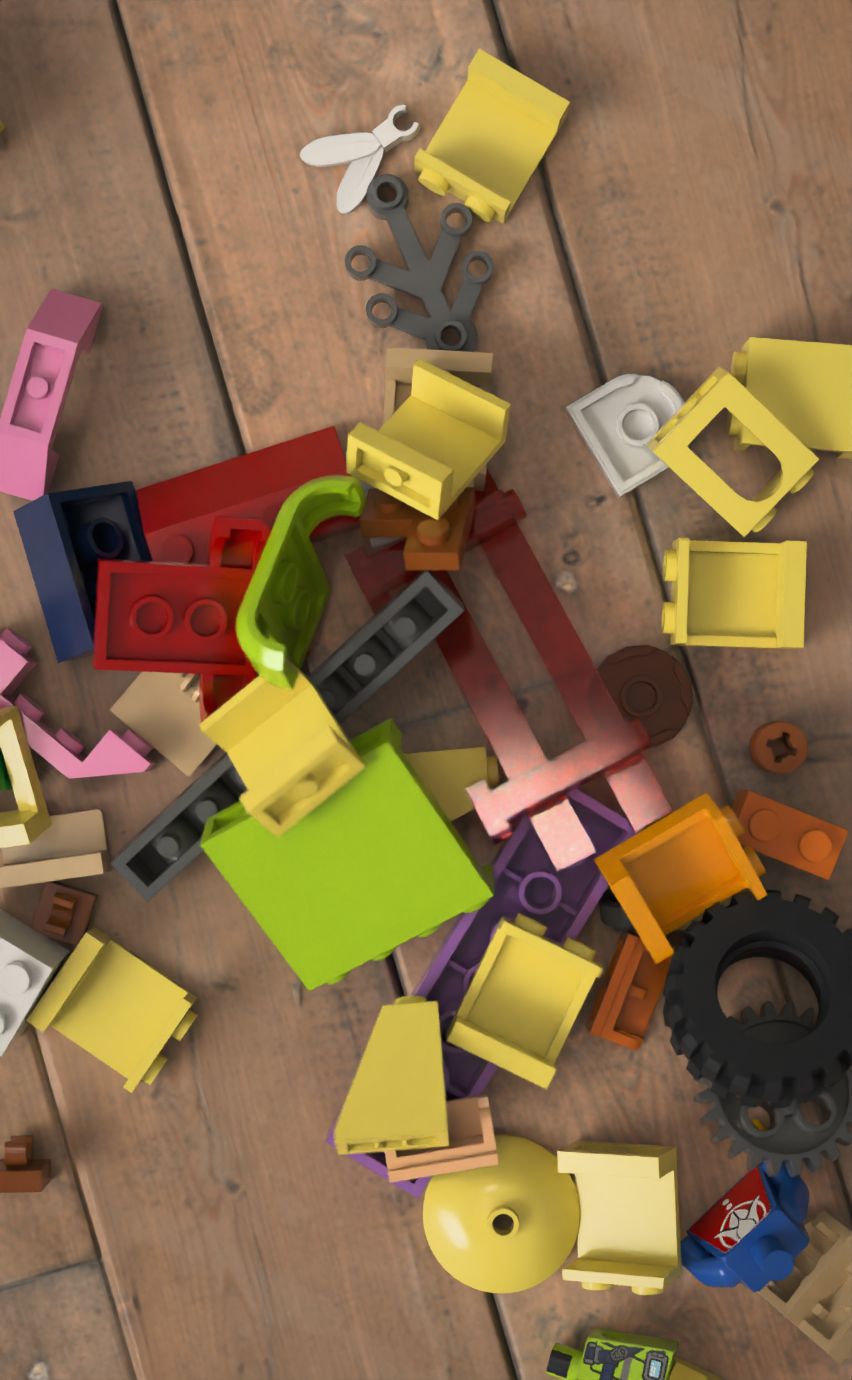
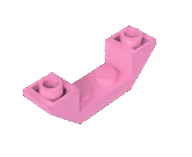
M51 289L26 328L0 417V492L34 501L49 493L59 459V454L52 447L80 353L89 355L103 308L102 303Z
M8 627L3 633L0 632V708L18 707L28 745L68 779L151 771L155 767L157 762L148 755L153 747L130 728L124 734L119 730H109L91 753L85 757L81 752L86 746L65 728L61 727L55 732L41 720L45 712L35 702L21 693L15 699L12 694L38 663L27 655L32 646Z

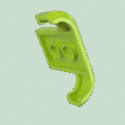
M343 475L320 477L305 483L287 498L280 509L245 594L237 617L238 640L255 671L264 680L275 686L293 690L299 674L296 667L299 670L302 667L332 590L309 539L310 533L320 522L337 515L358 517L362 514L367 498L359 478ZM286 658H288L293 664L287 663Z

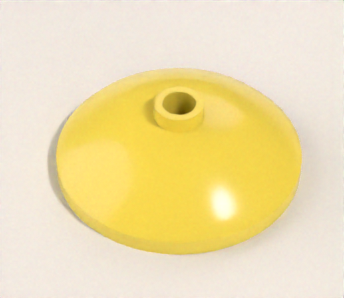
M498 1133L494 1134L499 1160L498 1165L433 1175L431 1177L424 1197L423 1223L433 1254L444 1269L454 1278L480 1291L513 1293L542 1283L562 1266L571 1253L578 1235L580 1209L574 1182L569 1173H558V1159L556 1155L532 1139L514 1134ZM507 1214L513 1219V1223L508 1229L499 1230L493 1225V1220L496 1216Z

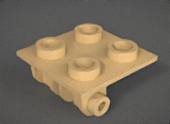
M141 672L109 711L184 774L191 777L217 746L199 727V724H201L199 705L200 674Z

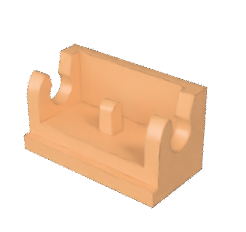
M483 1094L446 1101L449 1146L385 1151L389 1183L498 1165L499 1160L488 1095Z

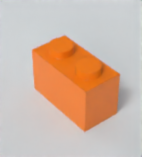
M738 790L731 809L745 831V834L737 838L741 846L746 847L750 845L756 852L826 880L830 879L849 832L848 830L752 791Z

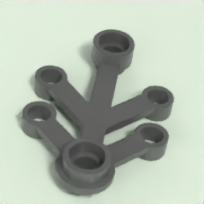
M392 174L377 176L370 182L367 188L368 208L375 217L388 222L409 271L377 259L374 252L363 245L355 246L347 252L345 256L346 271L355 280L364 281L370 279L422 299L430 318L397 307V303L392 296L379 293L372 296L367 302L366 313L369 322L378 328L390 326L424 339L427 349L474 352L477 344V331L470 321V317L482 286L492 277L494 268L492 258L483 251H473L466 255L462 263L464 281L451 310L442 293V287L461 238L466 236L471 229V211L461 203H452L444 208L441 214L442 231L429 262L406 212L408 190L405 183L399 177ZM387 186L394 188L397 192V197L391 202L381 201L377 196L381 188ZM452 213H460L465 217L466 224L460 229H453L446 222L448 216ZM358 255H364L369 258L371 264L365 271H356L351 266L353 258ZM480 260L486 264L488 270L483 276L476 277L469 273L468 265L472 261ZM383 302L390 305L392 313L388 318L378 319L372 314V309L377 303ZM447 329H455L460 333L461 340L454 346H448L441 339L442 333Z

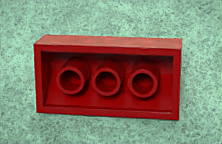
M335 427L325 428L137 489L136 494L144 535L153 561L207 564L210 534L216 516L260 518L272 531L281 507L287 498L299 487L324 476H350V474L346 473V461ZM337 515L327 518L312 530L309 539L311 543H315L361 528L360 516Z

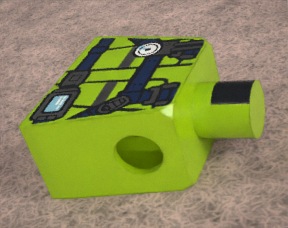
M594 1328L587 1338L584 1351L555 1342L548 1361L546 1374L563 1380H669L679 1342L666 1338Z

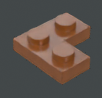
M466 487L438 520L377 488H369L366 497L367 501L359 520L362 537H407L403 551L406 570L461 569L476 507L474 487Z

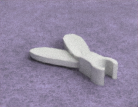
M399 105L393 108L389 113L388 119L372 130V133L363 132L327 136L313 140L301 150V160L315 167H330L351 163L337 191V208L341 214L347 215L362 204L370 182L377 175L384 151L386 153L402 141L414 139L419 133L420 126L417 122H414L412 127L406 131H400L394 126L395 121L400 116H406V105Z

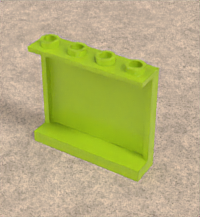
M392 718L350 740L366 767L281 836L277 837L248 814L241 800L207 818L200 846L308 991L325 983L335 984L341 981L352 969L371 959L379 961L386 958L398 945L416 936L426 937L434 933L443 922L462 912L472 913L479 910L494 896V867L491 863L481 867L401 750L403 735Z

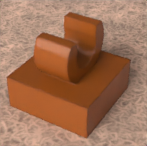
M56 881L45 882L31 928L44 936L77 946L88 930L98 895Z
M33 1135L11 1136V1141L5 1142V1160H0V1193L42 1192L51 1181V1159L33 1160Z

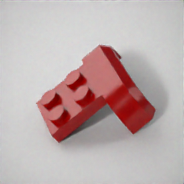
M216 516L210 534L207 564L99 558L92 665L94 670L200 674L199 705L201 723L256 679L257 672L240 645L236 625L241 604L270 536L271 530L260 518Z

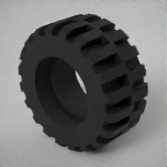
M765 890L768 895L758 901L752 900L751 894L746 891L732 895L730 904L726 907L720 902H716L704 911L702 920H693L684 931L681 943L675 947V953L671 958L663 992L665 996L663 1007L665 1026L671 1028L670 1043L676 1055H685L689 1061L686 1069L697 1081L704 1076L713 1083L710 1091L724 1099L728 1092L741 1096L740 1105L757 1108L760 1101L771 1102L772 1109L789 1108L793 1100L800 1099L803 1103L819 1097L826 1087L833 1088L845 1076L852 1065V928L841 932L835 926L840 916L827 907L821 914L808 908L811 899L796 894L793 902L780 900V890ZM752 957L773 958L791 965L807 979L816 995L819 1011L813 1028L803 1038L788 1043H767L745 1035L727 1019L718 1001V984L724 971L735 962Z

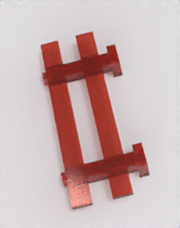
M486 468L484 491H474L476 507L464 553L479 545L481 546L583 735L585 742L547 760L447 570L433 571L464 604V612L434 639L509 780L490 790L485 779L465 789L493 844L496 845L513 836L509 823L527 814L557 873L596 854V850L566 796L567 793L604 775L635 833L656 823L674 811L643 756V751L652 747V742L638 717L629 722L628 720L624 721L518 526L517 521L527 517L520 499L513 488L506 492H503L502 489L499 490ZM407 538L371 557L368 556L364 546L344 555L374 614L390 600L388 592L404 584L407 585L422 571L406 570L403 551Z

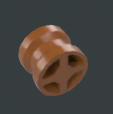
M772 721L762 724L754 731L750 738L749 752L751 759L762 770L786 774L795 771L803 764L808 753V742L802 730L791 722Z

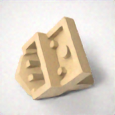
M822 1209L817 1217L808 1216L803 1222L810 1241L808 1246L793 1259L794 1267L790 1275L783 1280H771L757 1293L841 1365L845 1359H852V1231Z

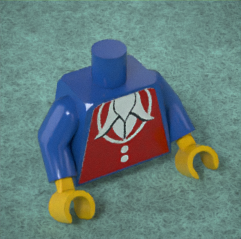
M752 1119L754 1125L760 1131H768V1127L760 1121ZM764 1161L762 1166L759 1164L738 1181L686 1231L689 1236L683 1238L680 1229L681 1265L701 1283L709 1287L733 1288L741 1283L752 1292H757L764 1288L771 1280L779 1281L785 1279L793 1271V1259L808 1246L810 1241L803 1224L807 1218L809 1203L807 1185L800 1175L791 1178L785 1163H782L779 1173L774 1177H768L766 1161Z

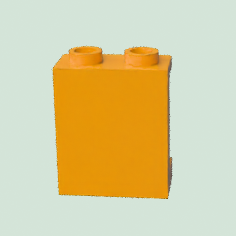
M707 792L594 859L656 964L675 953L665 936L703 914L705 909L716 902L721 903L745 888H749L758 901L768 895L759 880L760 876L767 873L762 862L750 845L742 848L737 839L745 834L738 818L728 805L719 809Z

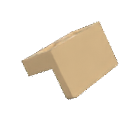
M93 809L49 816L52 825L33 842L26 845L2 848L4 865L0 866V889L98 875L111 871L112 867L110 864L111 860L103 810Z

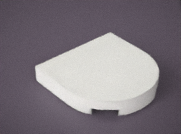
M630 373L610 380L567 406L565 411L617 498H620L669 468L646 444L685 402L679 392L669 383L652 376Z

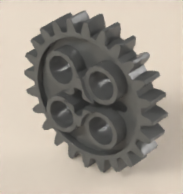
M766 1001L761 1006L760 1017L757 1016L750 1006H747L740 1012L742 1024L732 1016L727 1018L738 1030L753 1039L767 1043H788L803 1038L813 1028L814 1009L808 1008L798 1018L795 1017L793 1002L788 1001L782 1007L780 1014L777 1015L771 1001ZM851 1067L833 1088L826 1087L819 1097L811 1100L821 1110L822 1120L820 1125H812L802 1117L800 1111L802 1101L800 1099L793 1100L789 1108L772 1109L771 1102L760 1101L758 1106L764 1108L770 1117L768 1131H760L751 1125L748 1119L749 1107L740 1105V1097L728 1092L724 1099L710 1091L713 1083L703 1076L697 1081L707 1085V1090L698 1093L694 1097V1102L709 1104L711 1109L700 1119L701 1124L716 1122L719 1129L711 1141L717 1143L728 1138L732 1144L727 1157L731 1160L742 1152L747 1153L746 1167L749 1171L755 1169L763 1160L766 1161L768 1177H774L779 1173L782 1163H785L787 1172L792 1178L801 1174L803 1160L807 1168L813 1173L822 1168L820 1154L831 1162L841 1156L835 1142L846 1147L852 1144V1134L846 1128V1126L852 1127Z

